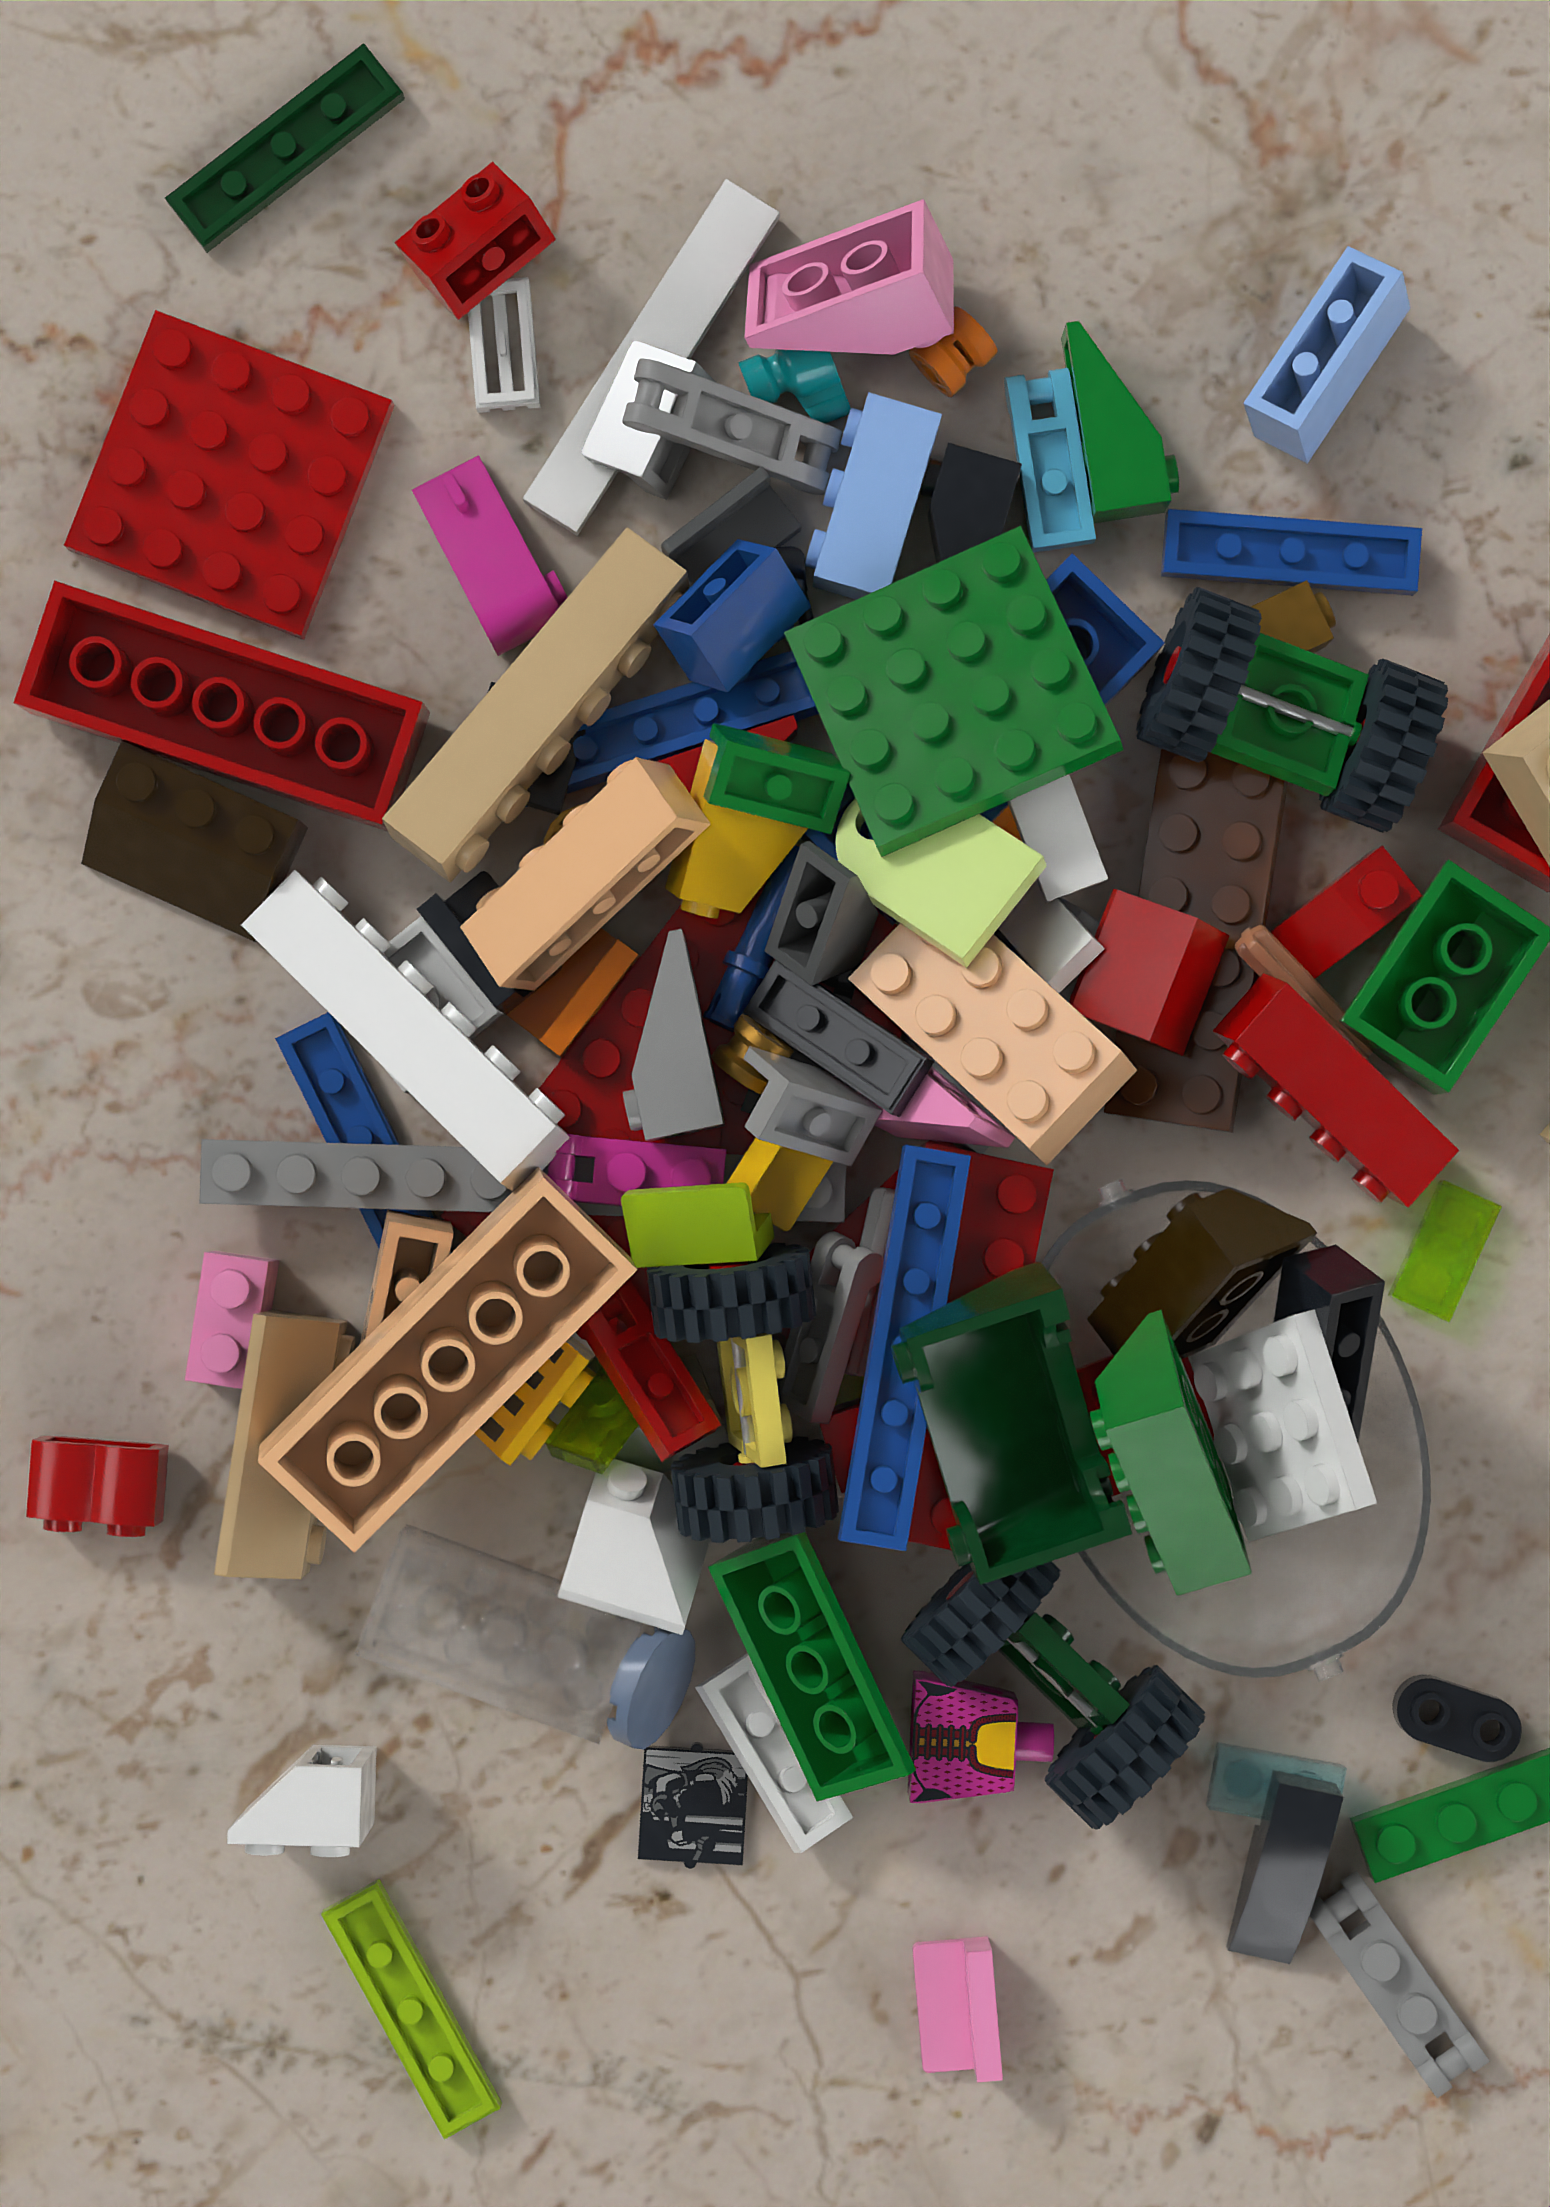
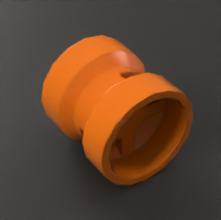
M954 306L953 334L942 337L938 342L929 347H914L909 350L911 360L923 376L941 393L951 398L966 384V375L974 367H984L998 353L995 343L984 328L965 310Z

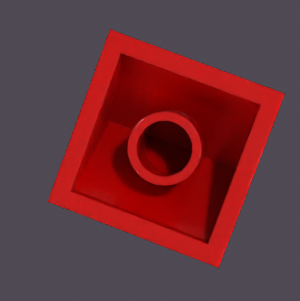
M1113 889L1094 936L1105 949L1080 972L1069 1003L1085 1018L1183 1056L1230 935L1197 917L1118 889Z

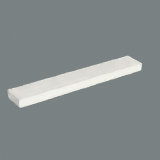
M725 179L524 495V503L576 536L579 535L618 473L616 470L589 461L582 455L581 451L631 344L638 341L690 359L780 217L779 211L728 179Z

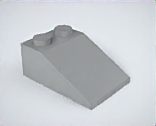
M682 929L669 931L632 1071L634 1089L623 1092L630 1129L634 1131L643 1130L645 1140L650 1142L726 1126L687 942Z

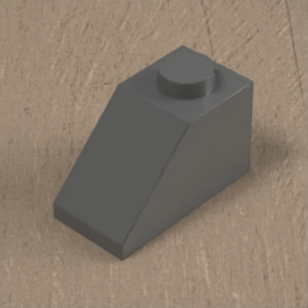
M807 841L800 845L764 951L812 986L861 964L879 913L867 895L868 893L858 875L815 844Z

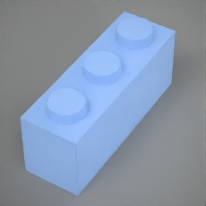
M1347 246L1243 403L1254 437L1308 464L1410 310L1402 271Z
M868 392L863 411L851 408L841 445L852 448L846 469L842 471L833 468L823 501L824 506L834 508L827 532L815 529L805 561V566L815 569L813 587L856 600L893 583L939 430L941 413Z

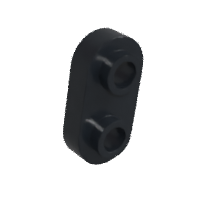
M1431 1675L1413 1676L1404 1681L1395 1692L1392 1703L1394 1718L1404 1732L1418 1741L1483 1762L1501 1761L1510 1756L1519 1745L1522 1734L1519 1716L1509 1704L1496 1696ZM1426 1700H1436L1439 1704L1438 1715L1431 1721H1422L1419 1717L1420 1705ZM1487 1720H1497L1500 1725L1498 1736L1491 1741L1482 1740L1480 1737L1482 1724Z

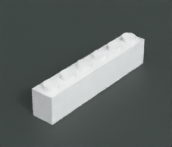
M294 870L241 926L502 1185L513 1192L537 1167L543 1170L557 1154L555 1152L570 1138L557 1125L565 1114L538 1088L528 1096L513 1081L521 1071L498 1048L492 1045L484 1053L469 1038L477 1028L454 1005L449 1002L440 1010L426 996L434 986L410 962L405 960L397 968L383 954L391 945L390 942L366 919L363 918L355 926L344 916L341 911L349 902L323 877H320L314 884H311Z

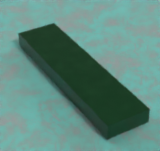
M363 43L165 197V200L205 252L208 253L405 100L404 94Z

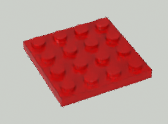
M155 310L64 546L69 551L304 640L395 405L389 398Z

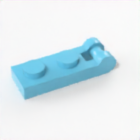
M1069 369L1048 371V377L1026 380L1024 375L1005 377V397L1010 415L1016 459L1018 463L1022 464L1019 478L1030 547L1033 553L1094 544L1096 534ZM1052 403L1055 417L1032 420L1031 405Z

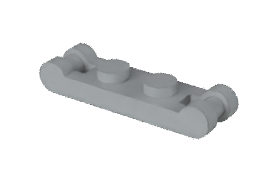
M640 358L638 360L633 379L639 384L634 402L626 404L622 423L625 426L637 431L659 435L754 471L763 467L770 477L789 483L795 489L810 494L825 495L831 476L826 470L830 454L838 452L843 434L841 430L664 362L647 358ZM664 390L678 395L673 414L659 409ZM799 441L806 446L802 462L794 459Z
M1355 1871L1341 1881L1343 1888L1324 1902L1320 1896L1316 1898L1309 1916L1436 2098H1439L1453 2088L1450 2084L1451 2080L1468 2068L1476 2072L1486 2065L1489 2060L1383 1910L1358 1872ZM1359 1909L1366 1918V1921L1346 1934L1339 1923ZM1445 2032L1454 2046L1433 2060L1424 2046Z

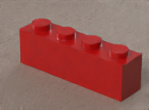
M1263 973L1212 1031L1228 1046L1222 1053V1056L1246 1078L1252 1080L1257 1074L1272 1088L1266 1095L1269 1102L1295 1122L1301 1116L1315 1129L1309 1136L1311 1142L1337 1163L1344 1157L1357 1170L1356 1174L1351 1178L1353 1182L1380 1204L1388 1197L1409 1208L1459 1152V1149L1285 981Z

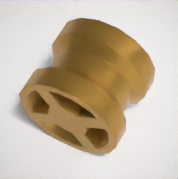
M741 1014L733 1025L735 1035L728 1044L719 1045L711 1055V1058L735 1080L754 1092L762 1094L769 1080L744 1059L749 1046L787 1058L794 1051L777 1035L749 1016Z

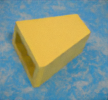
M705 739L690 795L704 813L710 825L672 860L665 889L679 899H682L680 907L682 910L704 917L718 918L720 909L741 913L808 828L709 804L703 796L718 746L714 741Z

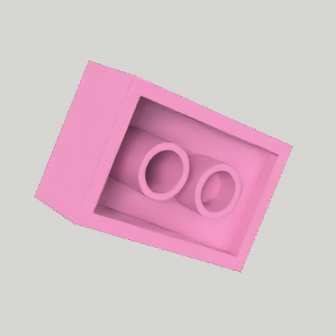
M924 199L749 265L744 338L750 348L895 355L914 347H929L938 342L942 337L954 333L953 258Z

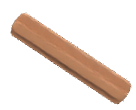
M1258 925L1254 928L1248 927L1241 933V938L1235 944L1236 953L1259 977L1264 973L1287 982L1369 1061L1372 1051L1339 1022L1345 1010L1265 926Z

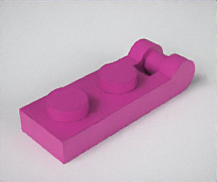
M567 1134L570 1138L555 1152L557 1154L548 1165V1176L574 1202L622 1207L621 1197L627 1190L723 1184L726 1149ZM575 1157L595 1159L592 1183L573 1181Z

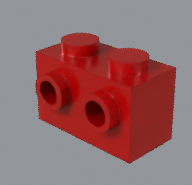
M492 161L478 174L467 179L461 188L432 212L420 218L410 230L394 243L422 284L459 320L553 243L556 238L531 198Z

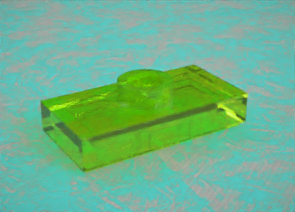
M1439 1180L1388 1296L1445 1322H1450L1502 1206L1448 1181Z
M601 1367L596 1373L597 1375L545 1442L552 1457L599 1474L605 1472L638 1427L637 1421L604 1368Z

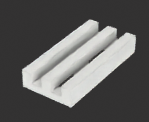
M528 277L512 278L505 281L490 294L493 298L500 393H489L481 302L468 312L475 402L478 413L490 412V409L502 408L503 411L516 410L515 407L527 406L528 409L541 408L530 282ZM517 293L525 381V390L514 391L506 305V294Z

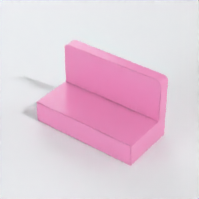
M988 1936L916 1942L912 1950L923 2070L926 2073L974 2069L977 2082L1003 2080L993 1955Z

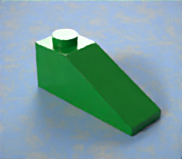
M1079 321L1066 323L1061 336L1065 368L1069 369L1094 524L1165 513L1172 501L1171 494L1179 493V474L1174 454L1165 456L1161 435Z

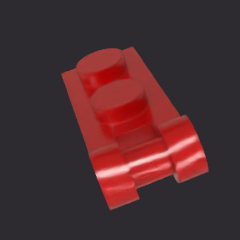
M627 1280L575 1333L581 1339L587 1341L661 1462L714 1433L721 1426V1423L668 1339H660L654 1334L652 1313L632 1282ZM615 1317L623 1320L628 1328L618 1335L615 1334L608 1321Z

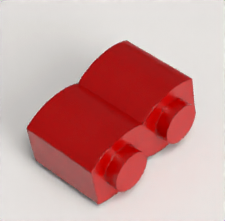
M40 1436L33 1439L31 1443L26 1517L44 1519L43 1529L47 1531L80 1532L82 1531L83 1522L107 1524L106 1534L119 1537L145 1536L146 1527H154L163 1522L169 1445L67 1436Z

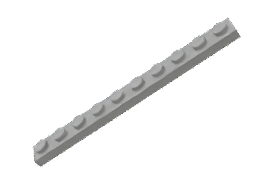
M201 1140L199 1204L493 1212L512 1193L465 1147ZM726 1154L723 1184L728 1182L744 1155ZM575 1157L573 1181L592 1183L595 1159ZM832 1163L796 1221L844 1222L845 1164ZM548 1165L543 1169V1171H544L547 1175H548ZM575 1202L587 1215L624 1216L621 1206Z

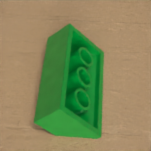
M1162 1310L1149 1313L1095 1380L1100 1409L1091 1411L1090 1417L1101 1450L1114 1449V1453L1108 1454L1119 1492L1131 1490L1133 1493L1127 1495L1126 1498L1137 1533L1140 1534L1147 1531L1150 1533V1535L1144 1536V1541L1155 1574L1167 1572L1176 1595L1179 1596L1250 1575L1252 1570L1240 1522L1234 1510V1498L1226 1470L1217 1455L1214 1440Z
M806 1532L796 1535L783 1533L780 1534V1538L766 1540L765 1537L753 1539L751 1542L708 1566L817 1802L905 1777L916 1770Z

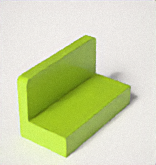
M743 1182L627 1190L621 1197L631 1258L636 1268L758 1261L775 1237L771 1213H753L749 1186Z

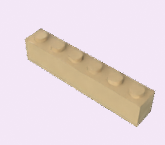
M627 527L384 815L382 820L391 838L450 883L461 870L468 873L474 869L488 850L489 841L487 839L502 821L506 824L512 822L525 808L530 798V792L527 789L542 772L549 775L562 764L570 751V739L583 724L591 726L602 716L611 700L609 693L624 675L631 678L645 664L651 652V646L649 645L659 634L653 624L690 588L687 570Z

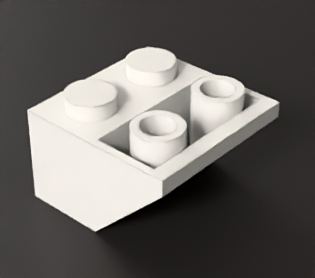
M312 1745L245 1809L229 1828L227 1844H245V1853L261 1856L284 1853L285 1845L310 1846V1854L318 1857H342L349 1855L350 1847H360L374 1824L377 1746Z

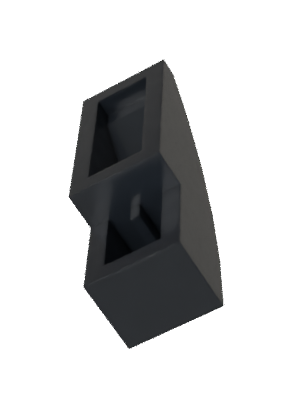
M1272 1770L1260 1825L1254 1826L1226 1945L1228 1951L1286 1964L1291 1963L1317 1895L1344 1797L1336 1783Z

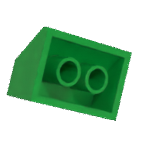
M1448 859L1339 1022L1381 1060L1433 1095L1449 1093L1550 942V927Z

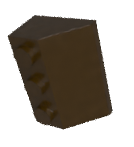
M121 741L94 801L81 864L257 942L241 925L285 880L308 827L292 816L125 741Z
M1230 1188L1203 1198L1199 1193L1190 1194L1174 1205L1167 1213L1166 1217L1170 1224L1164 1231L1151 1236L1134 1251L1133 1257L1137 1262L1130 1270L1118 1274L1101 1289L1100 1294L1104 1299L1090 1314L1087 1321L1115 1356L1149 1313L1162 1310L1180 1358L1184 1359L1215 1345L1281 1273L1283 1257L1299 1254L1317 1232L1309 1222Z

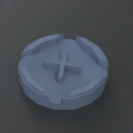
M654 1627L655 1633L652 1636L643 1633L631 1644L619 1665L609 1694L611 1695L609 1703L617 1706L616 1719L613 1717H608L607 1719L608 1730L614 1740L631 1748L643 1750L655 1743L670 1726L682 1705L694 1668L695 1640L690 1630L684 1629L683 1635Z

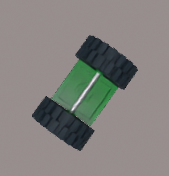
M1194 588L1193 593H1190L1186 598L1184 608L1181 607L1177 613L1175 624L1172 629H1169L1165 638L1164 648L1159 653L1154 666L1156 668L1153 676L1148 681L1145 690L1147 695L1139 711L1141 716L1136 727L1138 731L1137 739L1198 763L1206 759L1207 753L1211 752L1318 793L1319 800L1322 801L1320 807L1324 811L1382 833L1390 831L1393 823H1398L1403 817L1404 806L1409 807L1413 801L1415 788L1418 782L1422 784L1427 773L1425 767L1429 757L1434 756L1438 743H1435V740L1442 731L1445 718L1441 716L1448 705V698L1445 697L1448 687L1444 684L1445 682L1383 658L1378 660L1377 665L1374 664L1369 669L1368 674L1260 633L1261 625L1259 623L1262 619L1261 613H1259L1260 610L1203 588Z

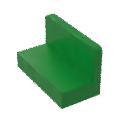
M713 723L709 736L718 746V750L703 796L709 804L828 834L832 833L851 773L849 770L842 768L840 761L833 754Z

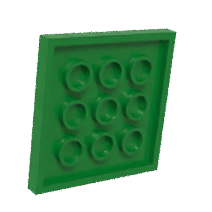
M1021 526L784 632L841 766L851 772L848 782L881 857L1124 750L1116 728Z

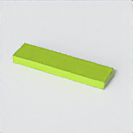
M377 1879L323 1909L321 1916L443 2139H447L499 2110L502 2102L381 1880Z

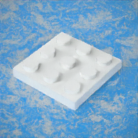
M1315 1309L1289 1316L1190 1356L1195 1371V1387L1199 1396L1204 1400L1214 1432V1444L1217 1455L1224 1463L1234 1495V1510L1238 1520L1244 1526L1248 1542L1377 1504Z

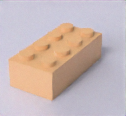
M900 923L848 978L875 1006L1046 1166L1137 1071L1126 1055L994 934L966 968Z

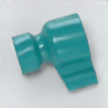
M776 349L775 353L768 358L758 354L738 362L749 393L753 397L774 404L778 401L780 394L791 392L796 396L810 418L825 424L847 416L850 413L851 407L830 352Z

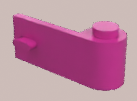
M478 455L412 489L497 656L533 639L568 597L554 570L545 575H542L480 456Z

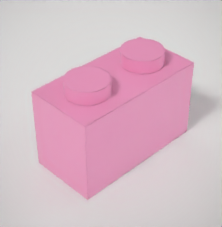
M223 1251L204 1252L185 1381L242 1389L253 1314L272 1310L279 1260Z

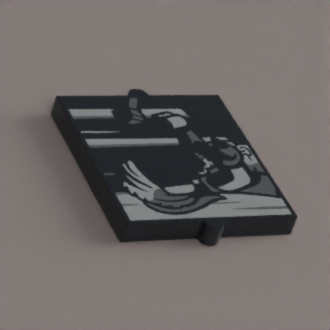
M694 1742L691 1748L650 1745L644 1749L638 1859L684 1862L685 1867L689 1869L694 1868L697 1863L743 1865L748 1775L733 1750L703 1749V1745L700 1742Z

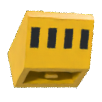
M571 1336L474 1435L509 1466L521 1454L531 1461L558 1426L549 1418L558 1404L562 1402L568 1408H571L597 1375L587 1367L595 1357V1354Z

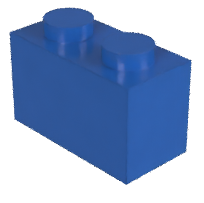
M737 539L653 625L689 681L729 692L733 686L738 685L750 675L752 667L775 643L786 637L784 632L794 627V623L811 607V604L776 548Z

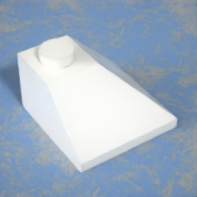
M602 1455L585 1504L558 1598L683 1635L710 1538L697 1541L692 1540L691 1536L684 1537L680 1534V1531H678L673 1485L663 1473Z

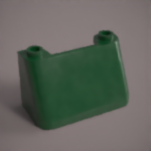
M1039 1261L1013 1269L899 1328L901 1342L891 1345L893 1359L902 1383L914 1382L956 1525L946 1528L953 1556L958 1567L970 1564L980 1585L1133 1534L1122 1500L1114 1501L1111 1497L1113 1490L1108 1477L1111 1475L1107 1461L1099 1451L1068 1343L1072 1341V1337L1064 1321L1070 1320L1071 1317L1063 1289Z

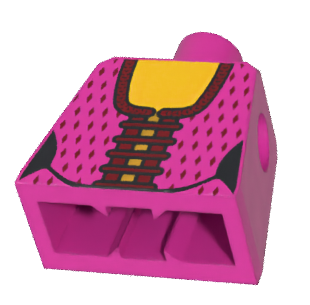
M913 1671L909 1755L916 1770L908 1775L907 1792L910 1803H927L1014 1791L1016 1761H1053L1054 1724L1018 1722V1699L1012 1691L966 1680L958 1681L955 1686L947 1687L934 1673Z

